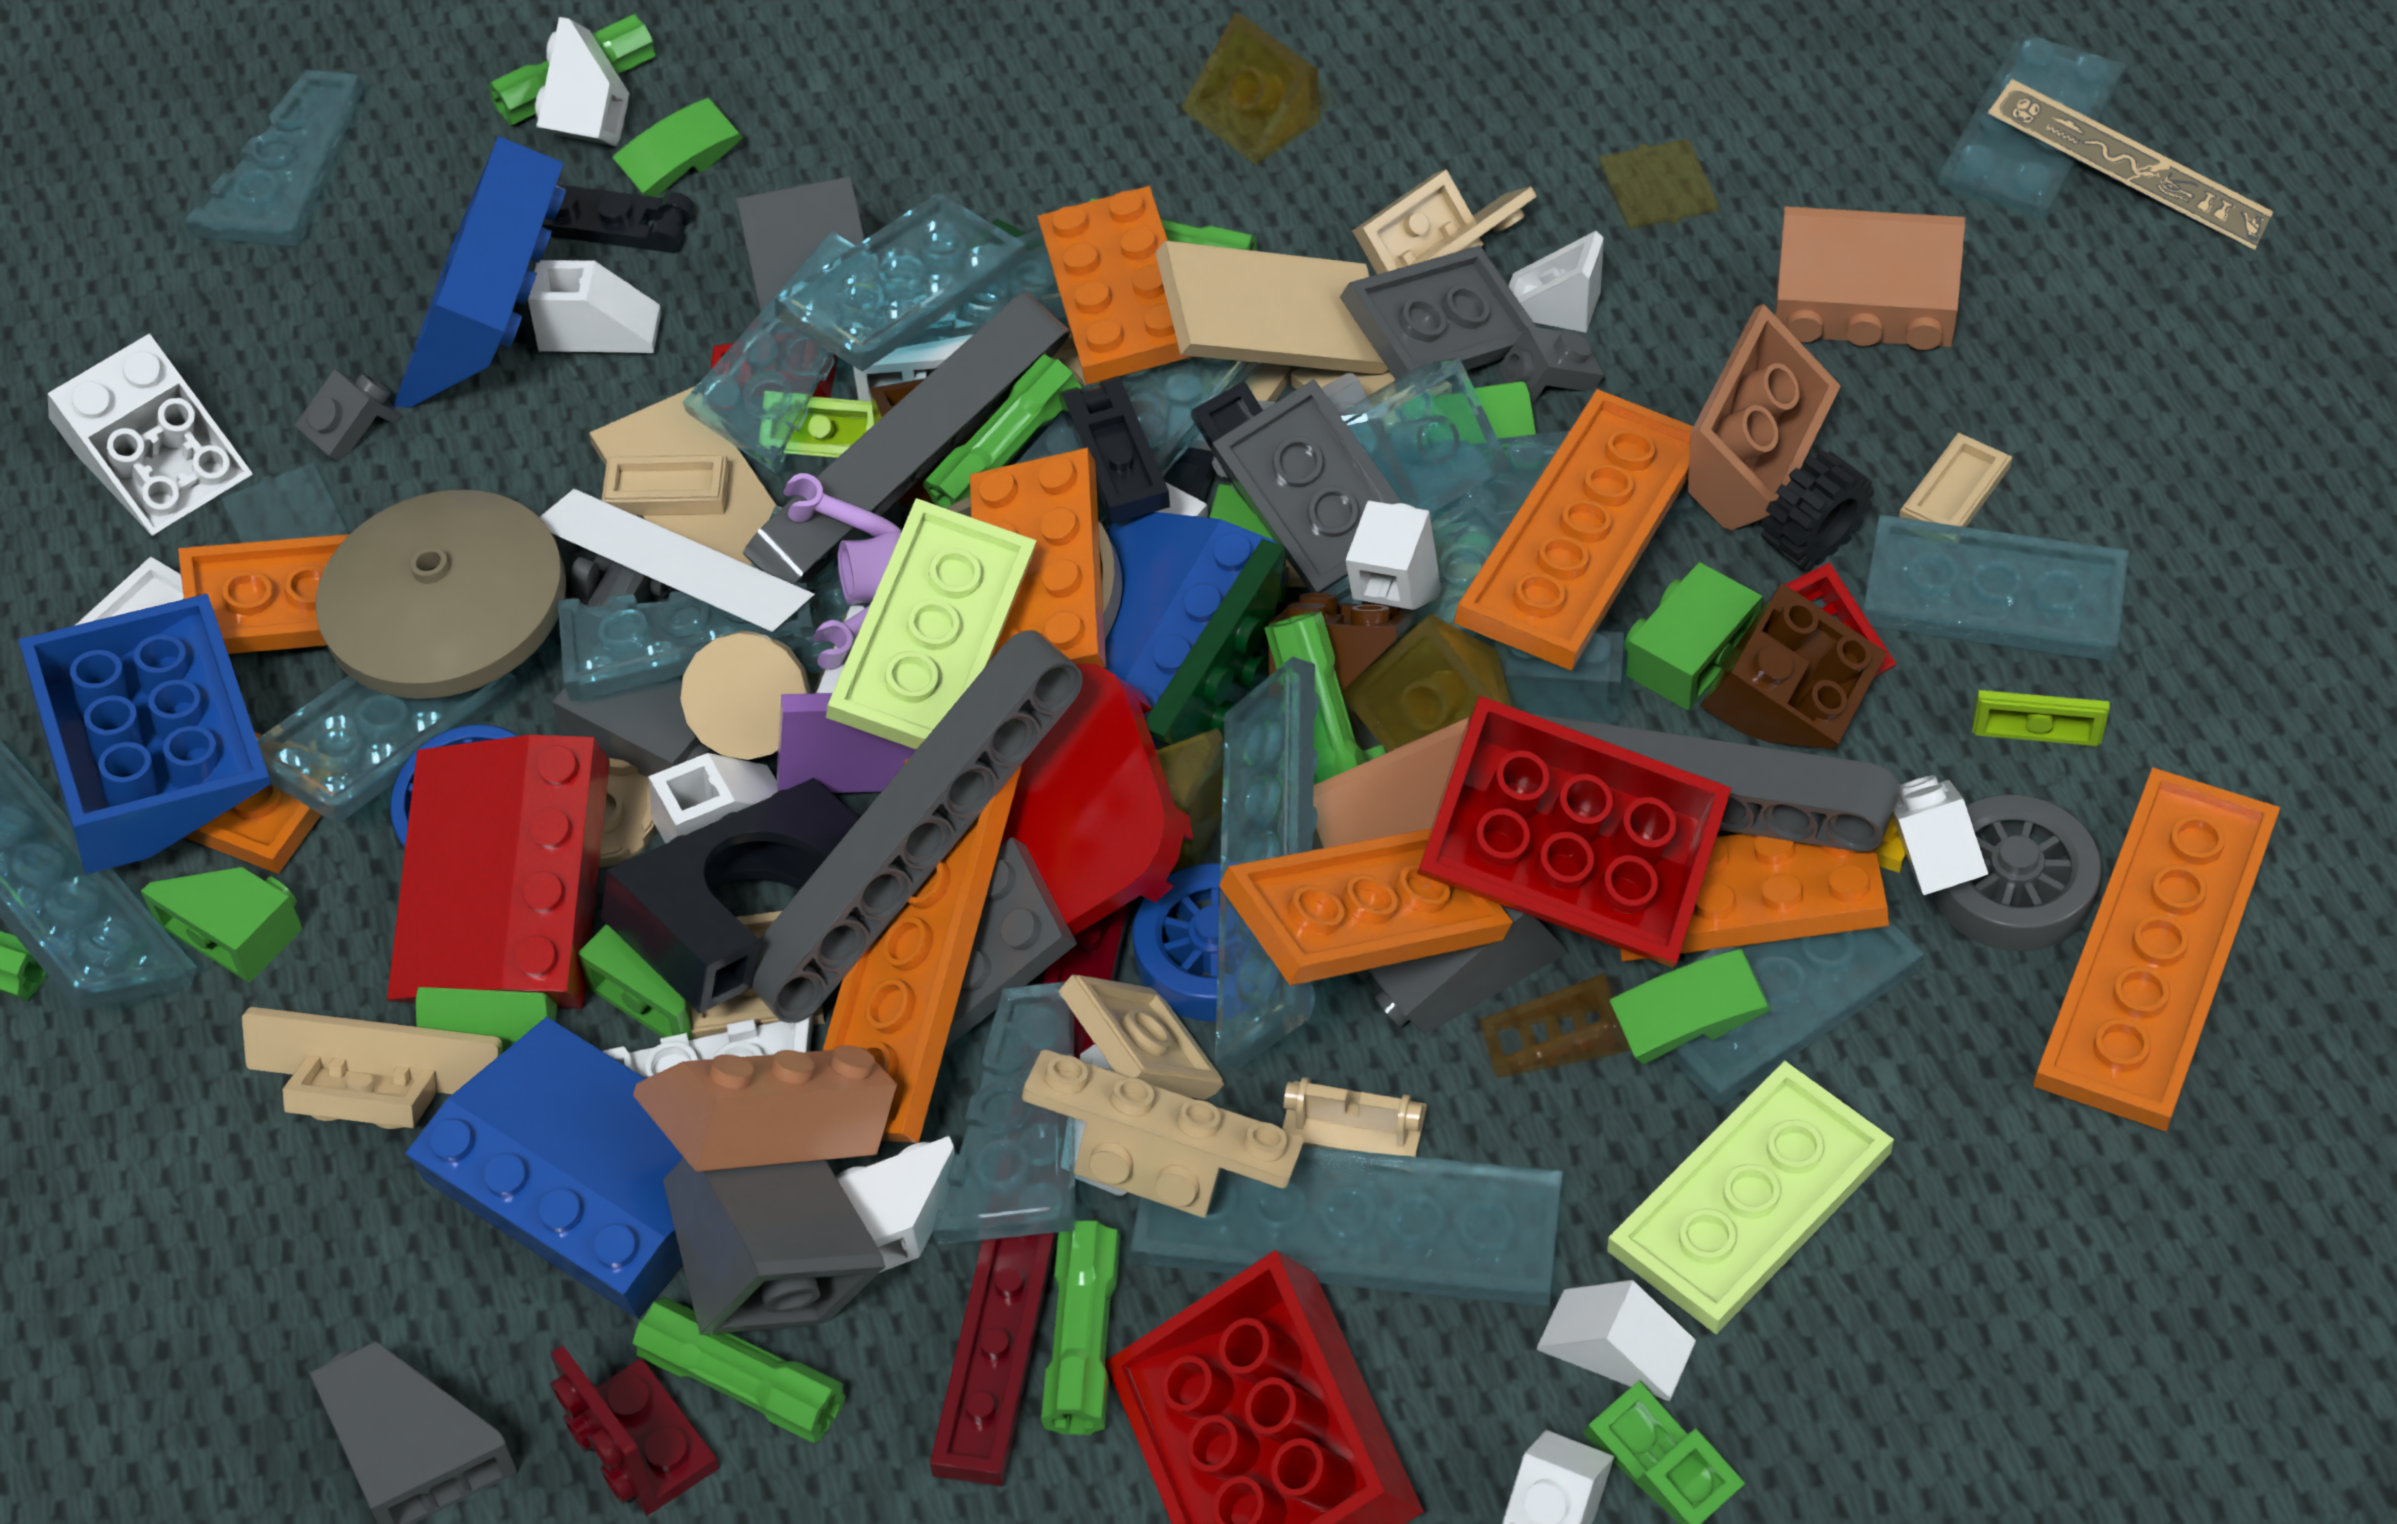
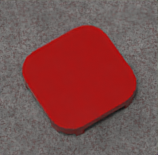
M1076 663V666L1081 671L1083 680L1078 696L1021 764V771L1000 844L1001 846L1013 837L1026 845L1073 936L1140 895L1156 903L1174 887L1172 883L1167 881V878L1179 859L1183 839H1193L1190 816L1175 807L1144 714L1152 710L1151 705L1142 691L1097 664Z

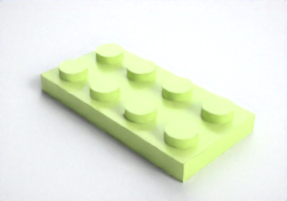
M916 498L829 700L826 718L917 750L991 661L1033 557L1037 540Z
M1784 1061L1608 1237L1607 1251L1717 1335L1891 1154L1894 1139Z

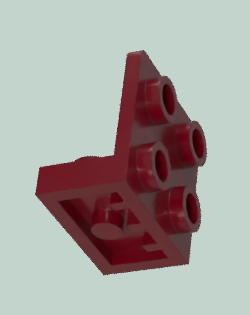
M563 1345L550 1352L559 1376L550 1382V1386L567 1413L562 1416L564 1423L574 1440L585 1453L592 1448L595 1450L604 1464L600 1467L601 1474L621 1504L634 1498L646 1516H649L720 1468L717 1458L642 1358L594 1388Z

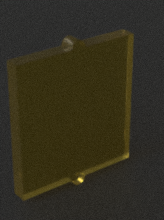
M1689 139L1650 147L1647 144H1640L1638 149L1599 157L1600 165L1628 229L1665 221L1676 224L1680 218L1719 210L1717 200Z

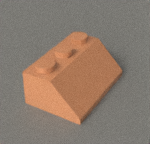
M1785 206L1776 282L1775 316L1799 342H1812L1816 339L1847 340L1858 346H1870L1877 342L1909 344L1911 347L1919 350H1929L1936 346L1952 347L1958 311L1965 217Z
M1765 304L1755 307L1690 432L1688 492L1722 527L1730 530L1740 528L1770 515L1766 511L1769 502L1778 499L1779 495L1775 492L1781 483L1786 486L1791 481L1789 474L1796 467L1800 470L1841 387Z
M1469 717L1301 790L1302 852L1431 828L1446 779Z
M844 1045L835 1048V1050L798 1052L794 1050H780L773 1055L739 1057L722 1054L713 1059L682 1061L637 1083L633 1096L696 1172L877 1155L897 1084L864 1048Z

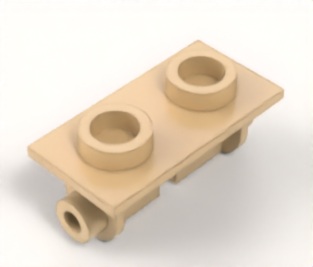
M1302 1077L1301 1082L1287 1083L1284 1095V1109H1287L1282 1129L1301 1135L1304 1138L1303 1146L1414 1165L1427 1104L1411 1101V1095L1403 1094L1402 1099L1356 1092L1312 1084L1310 1078Z

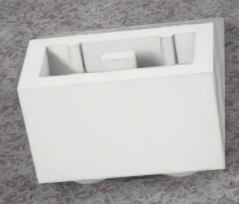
M150 333L48 393L49 419L74 453L151 536L253 475Z

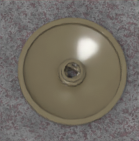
M478 490L432 492L401 501L384 509L362 523L348 535L330 557L323 570L316 593V618L320 632L333 659L348 676L358 683L374 691L401 698L427 699L452 696L471 691L499 679L523 663L538 649L553 629L560 615L566 593L565 568L549 528L533 511L521 503L495 493Z

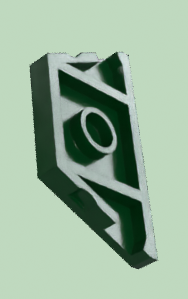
M1261 539L1146 718L1151 736L1207 759L1219 739L1226 740L1230 736L1238 720L1240 705L1250 690L1255 692L1261 687L1269 670V642L1264 628L1275 618L1286 553L1285 547L1266 539Z

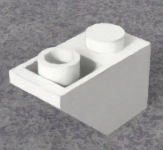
M559 17L557 30L551 34L547 44L549 69L545 86L541 87L536 98L537 127L556 136L616 147L621 137L629 92L591 31L571 19Z
M540 260L539 263H536L534 272L537 273V276L529 294L528 303L538 351L654 353L661 318V308L658 303L596 261Z
M1368 501L1345 560L1352 598L1412 610L1438 599L1441 583L1430 512L1402 503L1386 504Z
M711 753L703 754L648 776L651 817L665 844L677 836L687 835L720 820L731 812L743 810L778 792L777 781L768 765Z
M1931 775L1902 784L1892 818L1915 881L1922 894H1930L1988 875L1964 799L1951 781L1946 780L1938 783L1936 776Z
M949 1136L931 1143H915L902 1150L899 1155L867 1167H852L836 1176L882 1253L885 1268L881 1272L919 1258L959 1180L954 1146Z
M1546 1430L1524 1453L1503 1524H1592L1614 1456Z

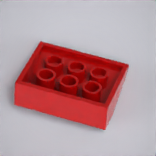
M1479 695L1465 725L1446 779L1417 874L1674 968L1682 949L1732 787Z
M523 735L417 750L387 994L389 1002L416 1003L417 988L431 987L538 992L548 994L557 1003V1008H583L586 984L577 953L592 937L610 766L609 758L595 737Z
M1276 1249L1105 1361L1172 1524H1406L1424 1512L1316 1274Z

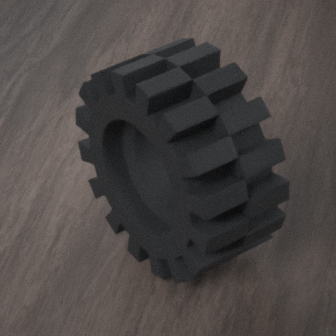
M1826 451L1818 452L1816 459L1810 456L1804 460L1802 470L1796 467L1789 474L1791 481L1786 486L1781 483L1775 492L1779 495L1778 499L1769 502L1766 511L1770 515L1762 519L1761 527L1765 530L1761 535L1766 540L1765 542L1805 571H1811L1814 564L1819 566L1826 560V556L1836 553L1842 543L1846 545L1853 537L1849 534L1854 528L1860 529L1864 522L1861 515L1868 512L1872 505V502L1868 499L1874 495V488L1871 486L1873 482L1831 451L1828 453Z

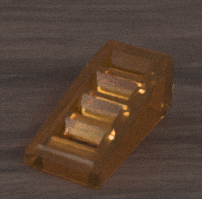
M1605 973L1480 1019L1479 1022L1497 1078L1608 1057L1631 1050L1609 1001L1616 996ZM1598 1012L1601 1021L1589 1025L1585 1014ZM1571 1017L1575 1030L1563 1034L1558 1019ZM1544 1022L1549 1040L1537 1044L1531 1025ZM1518 1028L1524 1049L1505 1056L1498 1031Z

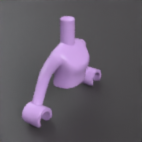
M807 473L794 475L787 482L783 493L786 496L800 495L807 501H798L790 506L788 517L793 522L808 521L817 511L874 536V538L867 540H841L838 549L839 576L847 604L871 603L902 530L894 523L875 513L824 494L823 487L816 477ZM870 605L844 623L837 620H829L817 629L813 637L814 642L829 641L837 646V649H827L819 655L817 663L821 668L831 670L838 668L843 663L853 643V639L859 633Z

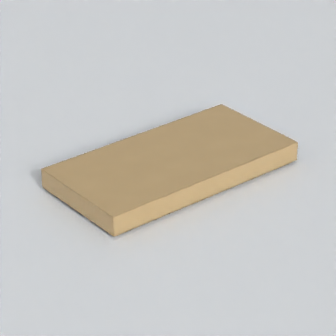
M1164 241L1155 252L1180 355L1383 375L1388 370L1340 298L1349 282L1369 277L1366 264Z
M696 386L589 432L591 443L605 466L607 464V457L727 455L729 476L724 514L638 516L738 561L745 558L743 551L751 538L767 521L780 511Z

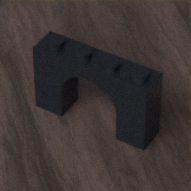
M815 778L792 788L780 790L763 801L738 812H731L716 822L687 835L677 836L667 844L635 858L626 859L615 867L608 869L601 919L700 1014L752 989L760 940L728 911L711 892L727 883L747 879L775 881L800 891L859 818Z

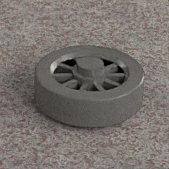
M2016 794L1995 795L1967 804L1966 808L1988 875L1933 892L1932 895L1936 905L1944 917L1958 931L1970 939L1992 948L2007 951L2045 949L2057 945L2074 935L2085 924L2092 912L2101 878L2102 865L2100 853L2095 840L2086 827L2063 808L2031 796ZM2005 830L2021 831L2022 833L2021 835L2008 837ZM1984 834L1987 842L1977 836ZM2031 834L2041 837L2046 841L2037 845L2030 839ZM2064 855H2066L2067 858L2069 859V860H2058V859H2060L2061 857H2063Z

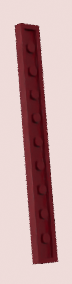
M1133 900L1074 935L1073 937L1077 945L1050 965L1045 971L930 1460L932 1477L1003 1486L1057 1245L1058 1233L1071 1182V1176L1063 1174L1071 1117L1025 1102L1022 1099L1023 1088L1042 1050H1050L1080 1060V1054L1095 1044L1058 991L1072 975L1115 981Z

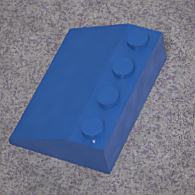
M497 137L453 240L396 395L394 407L410 408L489 367L499 345L510 349L522 319V315L512 312L514 304L516 302L525 305L537 276L536 272L527 269L529 261L540 262L552 232L542 227L544 218L554 222L566 189L556 185L564 164L563 162L503 137Z
M1151 512L1112 523L1107 535L1120 561L1122 594L1116 619L1105 639L1106 668L1104 669L1142 691L1153 709L1261 539L1263 538L1277 544L1276 541L1222 519L1162 512ZM1284 570L1282 571L1280 588L1286 579ZM1152 710L1144 714L1145 720ZM1151 736L1166 781L1168 782L1186 750Z
M208 593L18 639L30 689L85 875L151 858L271 785L269 774Z
M545 1017L452 1094L405 1153L426 1183L637 1319L644 1314L683 1264L663 1179L683 1156L633 1096L636 1084L646 1078L548 1017Z

